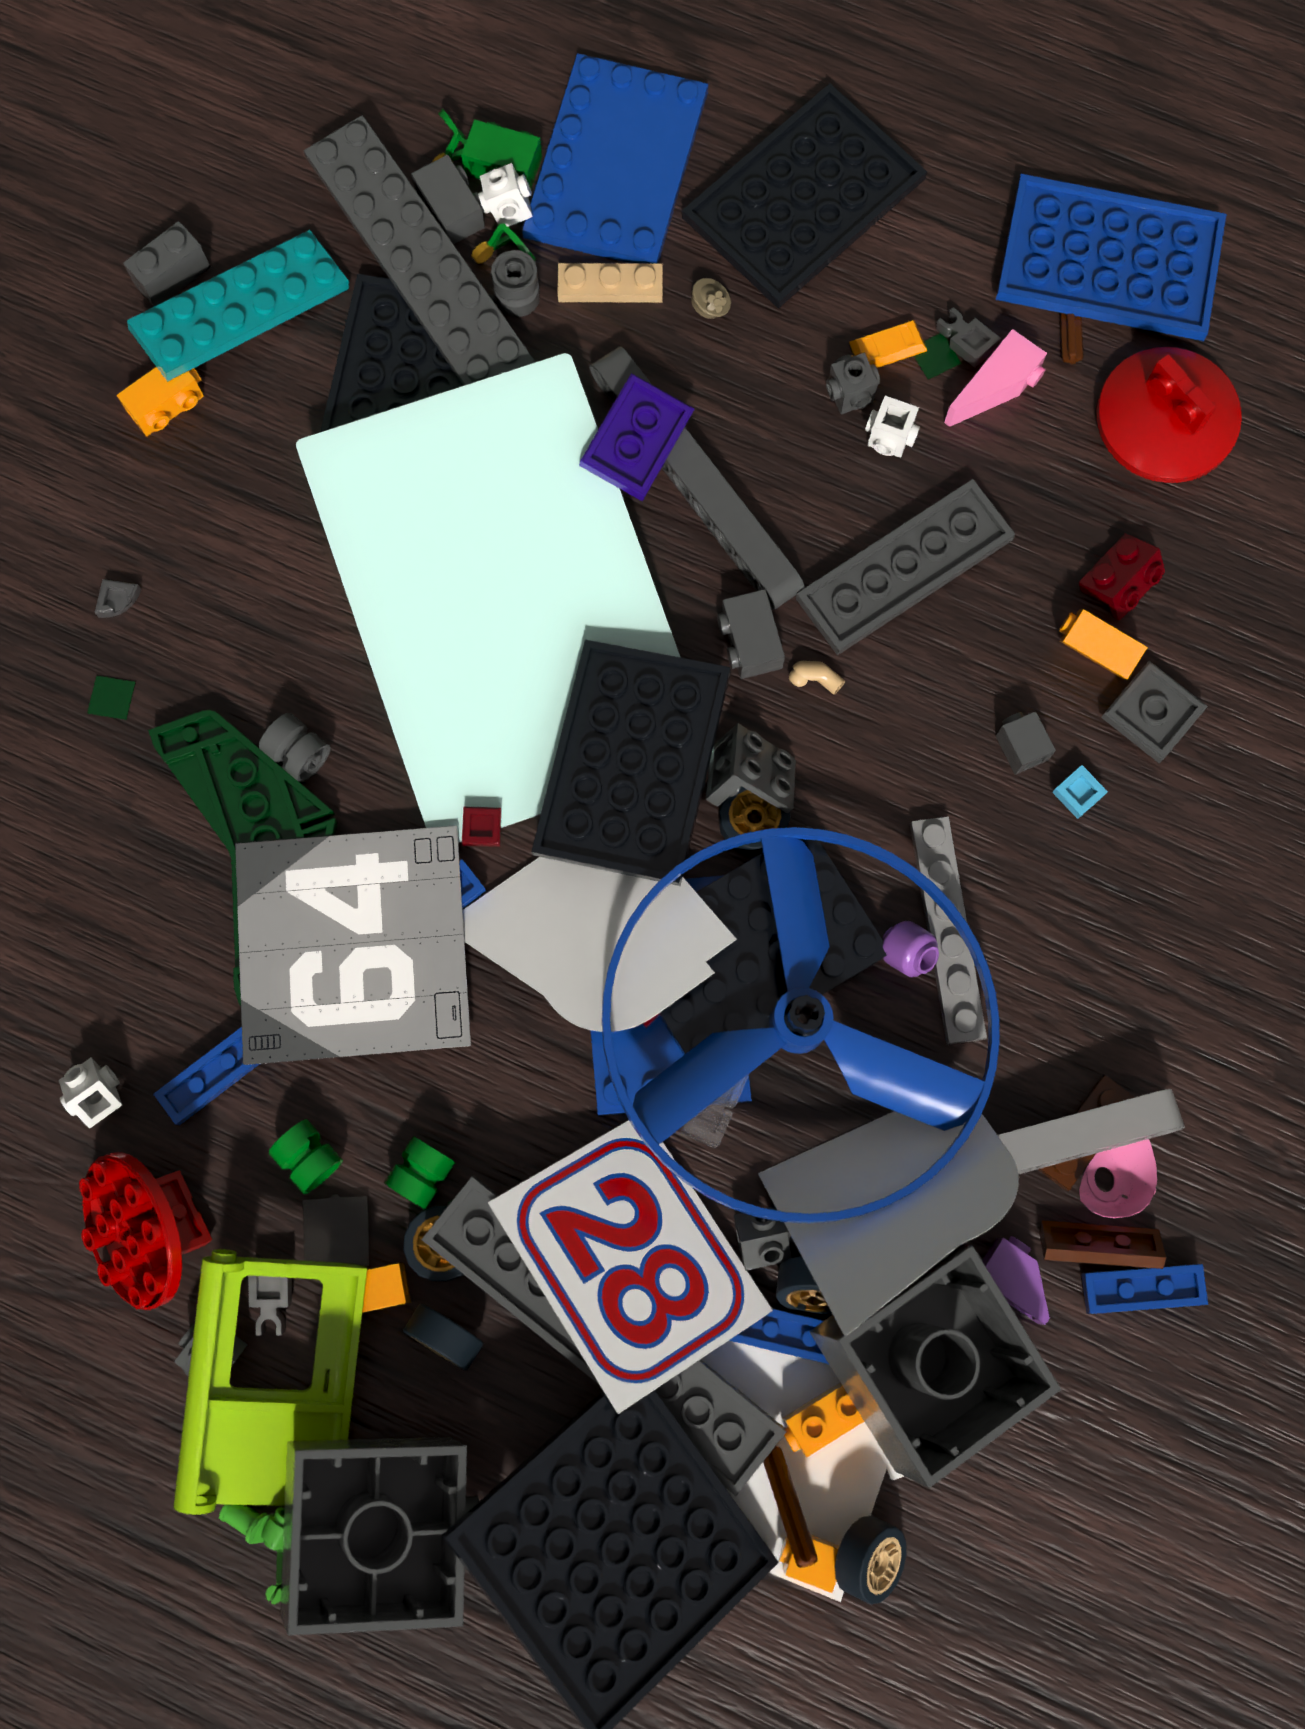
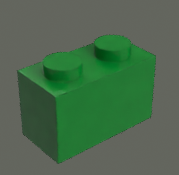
M474 119L461 154L464 171L467 176L480 179L481 175L512 163L519 176L525 175L531 189L542 160L540 137L534 136L527 131H515L501 127L494 122H482Z

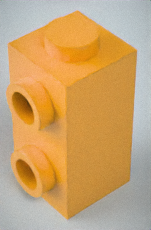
M157 367L116 395L126 412L146 437L153 432L165 428L171 419L183 411L192 409L198 400L204 397L198 386L202 379L194 368L167 382Z
M1080 609L1076 615L1070 612L1059 629V632L1064 634L1060 639L1061 643L1122 679L1129 678L1148 648L1084 609Z
M839 1382L783 1417L787 1425L784 1437L793 1452L801 1449L802 1453L809 1457L863 1423L864 1420Z

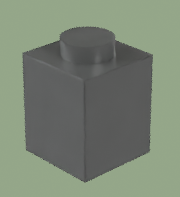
M1036 711L1024 716L1023 712H1019L1002 721L1003 726L997 733L996 738L1015 775L1048 761L1056 750Z

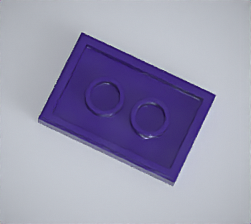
M631 373L583 455L579 466L643 502L691 418L694 408Z

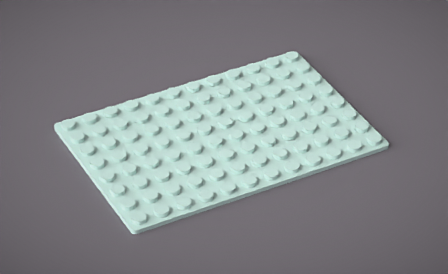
M567 353L304 437L296 443L305 475L426 828L457 826L458 843L462 842L463 807L501 808V828L541 815L585 640L680 657L620 489L579 466L598 428L573 359Z

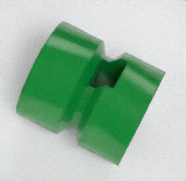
M307 1119L297 1123L284 1133L268 1152L282 1169H290L292 1171L290 1179L303 1194H307L321 1185L343 1162V1159L330 1144L320 1143L322 1135Z
M413 1136L402 1152L403 1164H395L383 1183L416 1205L427 1209L438 1192L435 1185L436 1182L445 1181L456 1162Z

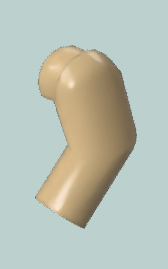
M799 661L793 665L794 670L789 673V680L795 686L803 687L807 684L808 680L818 681L833 695L845 683L842 677L821 661Z

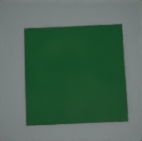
M941 333L924 341L927 352L914 356L928 380L962 364L956 353L949 348L950 343L947 338Z
M96 676L87 714L127 720L135 682Z

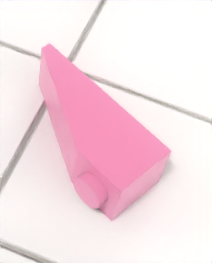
M1012 329L950 405L944 423L949 427L1020 396L1028 385L1033 388L1046 370L1041 366L1047 353Z

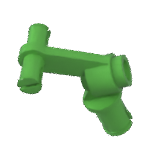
M225 1504L219 1514V1519L222 1522H226L245 1535L247 1543L256 1544L264 1542L268 1548L277 1551L276 1585H272L267 1589L266 1598L268 1602L272 1600L271 1604L279 1603L281 1601L285 1508H277L273 1514H267L266 1512L260 1514L248 1505Z

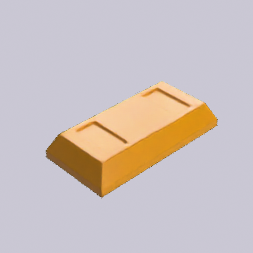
M915 320L849 341L854 356L865 352L869 364H875L877 368L927 352L926 345Z

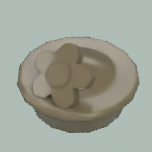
M702 278L693 285L691 302L698 314L707 319H715L728 313L731 307V299L722 284L711 278Z

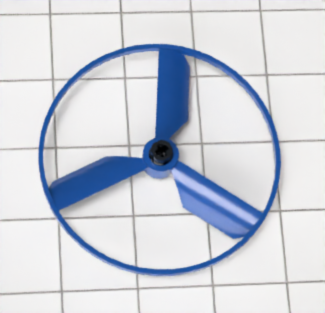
M790 827L744 833L715 843L677 865L657 882L642 899L627 921L609 964L603 992L601 1023L603 1048L608 1072L617 1098L642 1141L663 1165L704 1196L728 1208L764 1219L793 1223L839 1221L873 1212L911 1194L932 1179L950 1162L966 1142L981 1117L991 1092L997 1068L1000 1034L996 991L984 954L966 920L949 898L914 866L868 841L822 829ZM800 839L842 845L868 854L890 865L923 889L945 912L958 930L971 954L985 996L988 1017V1051L982 1080L833 1021V1011L828 1000L821 993L809 988L830 945L814 857ZM761 842L787 992L779 999L771 1011L769 1028L712 1033L637 1091L632 1105L617 1069L610 1023L612 989L623 949L646 909L680 875L700 862L723 851L745 844ZM823 1040L832 1053L853 1095L943 1131L964 1124L960 1133L945 1153L925 1173L904 1188L885 1198L860 1207L837 1212L813 1214L776 1211L736 1200L711 1188L691 1175L660 1146L662 1142L781 1048L790 1053L802 1054L814 1050Z

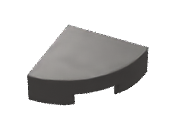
M102 579L95 614L100 618H108L127 611L138 599L141 592L140 586L138 584Z

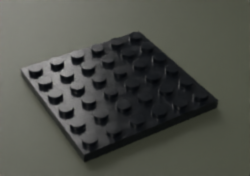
M655 1390L619 1414H617L605 1392L602 1391L441 1535L583 1729H613L779 1563Z

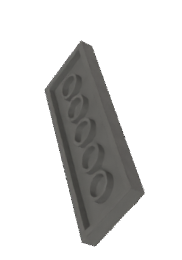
M972 479L796 593L795 599L838 656L1013 541L1016 534Z

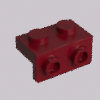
M1125 533L1078 582L1081 592L1108 604L1113 618L1121 620L1129 611L1137 606L1139 600L1152 586L1159 583L1165 573L1160 548Z

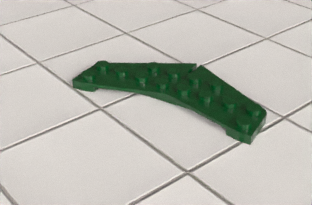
M203 710L148 731L158 754L171 769L229 851L232 865L235 950L233 982L234 990L241 1006L235 844L335 836L338 821L336 818L303 829V826L333 816L335 813L221 715L212 710Z

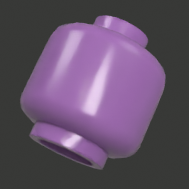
M902 921L889 928L883 935V949L887 954L883 960L906 976L917 977L921 974H926L937 963L939 951L936 937L912 921Z

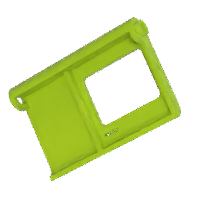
M226 1249L212 1250L211 1256L202 1259L173 1506L176 1511L193 1515L207 1514L215 1510L216 1504L285 1506L287 1441L348 1440L367 1275L366 1267L349 1263L236 1257V1251ZM251 1275L317 1279L322 1282L312 1382L308 1389L238 1388L231 1385L230 1374L240 1288L244 1277Z

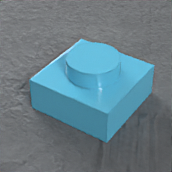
M1081 765L1058 785L1052 793L1079 819L1104 797L1108 791Z

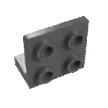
M737 723L713 746L708 770L706 800L718 807L729 796H735L741 787H744L785 813H789L794 808L796 760L787 751L779 749L763 739L758 733L750 731Z

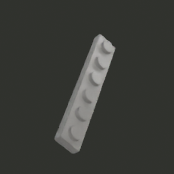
M949 816L912 821L910 829L917 870L931 880L949 898L967 922ZM921 889L927 930L936 937L938 943L939 958L934 966L946 1043L949 1045L985 1040L987 1035L974 961L954 924L939 905Z

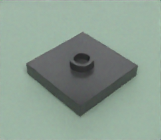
M1148 661L1101 718L1160 764L1208 706L1151 661Z

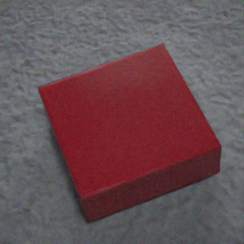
M463 807L462 845L500 847L502 809Z

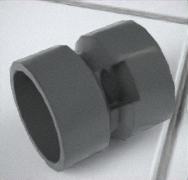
M511 250L502 253L495 259L491 269L497 306L503 313L511 317L529 315L536 309L540 300L538 272L535 261L523 251Z
M285 713L267 728L259 742V749L274 762H283L282 768L300 783L311 778L322 767L330 754L331 747L316 733H307V726L292 713Z

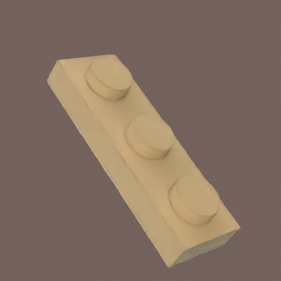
M558 263V302H662L663 264Z

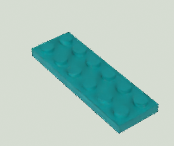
M308 230L128 319L127 325L129 331L168 382L348 290L349 280L313 233Z

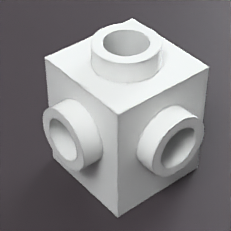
M512 163L480 176L483 191L478 193L481 205L486 214L489 212L493 214L498 225L503 223L509 227L533 217L528 197L532 195L529 183L524 174L518 175Z
M885 396L879 412L872 410L865 430L871 432L868 446L873 447L882 455H895L901 458L906 445L913 447L920 426L914 424L919 407Z
M92 1057L82 1064L71 1067L64 1077L59 1080L63 1093L60 1101L70 1115H77L89 1128L122 1106L116 1086L120 1084L117 1076L107 1065L101 1068Z

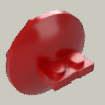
M1152 348L1128 357L1111 372L1100 392L1097 403L1099 433L1111 455L1131 473L1162 483L1191 481L1214 470L1224 461L1234 447L1241 429V405L1238 394L1230 379L1209 359L1181 348Z
M114 1152L99 1157L89 1167L86 1177L79 1182L85 1228L81 1233L83 1244L87 1250L93 1251L98 1263V1277L104 1286L108 1287L111 1285L122 1299L136 1309H155L168 1303L175 1296L181 1280L182 1255L206 1246L213 1239L200 1212L196 1210L192 1201L193 1197L180 1170L155 1179L139 1160L127 1153ZM106 1246L111 1260L103 1263L97 1249Z

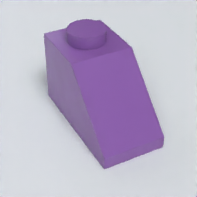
M1010 1236L1009 1240L996 1238L982 1262L1008 1304L1035 1323L1046 1325L1050 1317L1038 1262L1028 1255L1031 1249L1013 1236Z

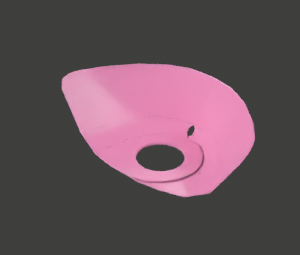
M1147 1139L1097 1153L1090 1161L1082 1177L1079 1188L1080 1201L1092 1212L1109 1218L1130 1217L1147 1207L1155 1194L1157 1185L1156 1161L1150 1140ZM1100 1167L1107 1168L1114 1178L1113 1188L1108 1192L1100 1190L1095 1183V1172Z

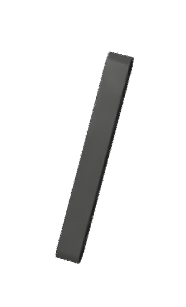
M621 346L616 347L589 365L595 382L612 404H614L631 373L650 383L630 355ZM684 428L662 467L663 471L756 591L766 590L772 610H776L805 588L800 575L692 435Z

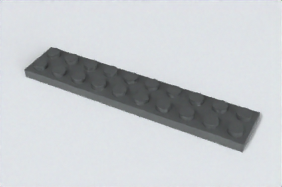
M363 115L303 150L310 165L434 344L438 347L445 360L450 364L463 386L536 363Z
M473 1175L422 1238V1241L598 1383L489 1206L488 1202L499 1195ZM701 1359L655 1389L658 1396L721 1483L735 1496H737L786 1433L785 1427Z

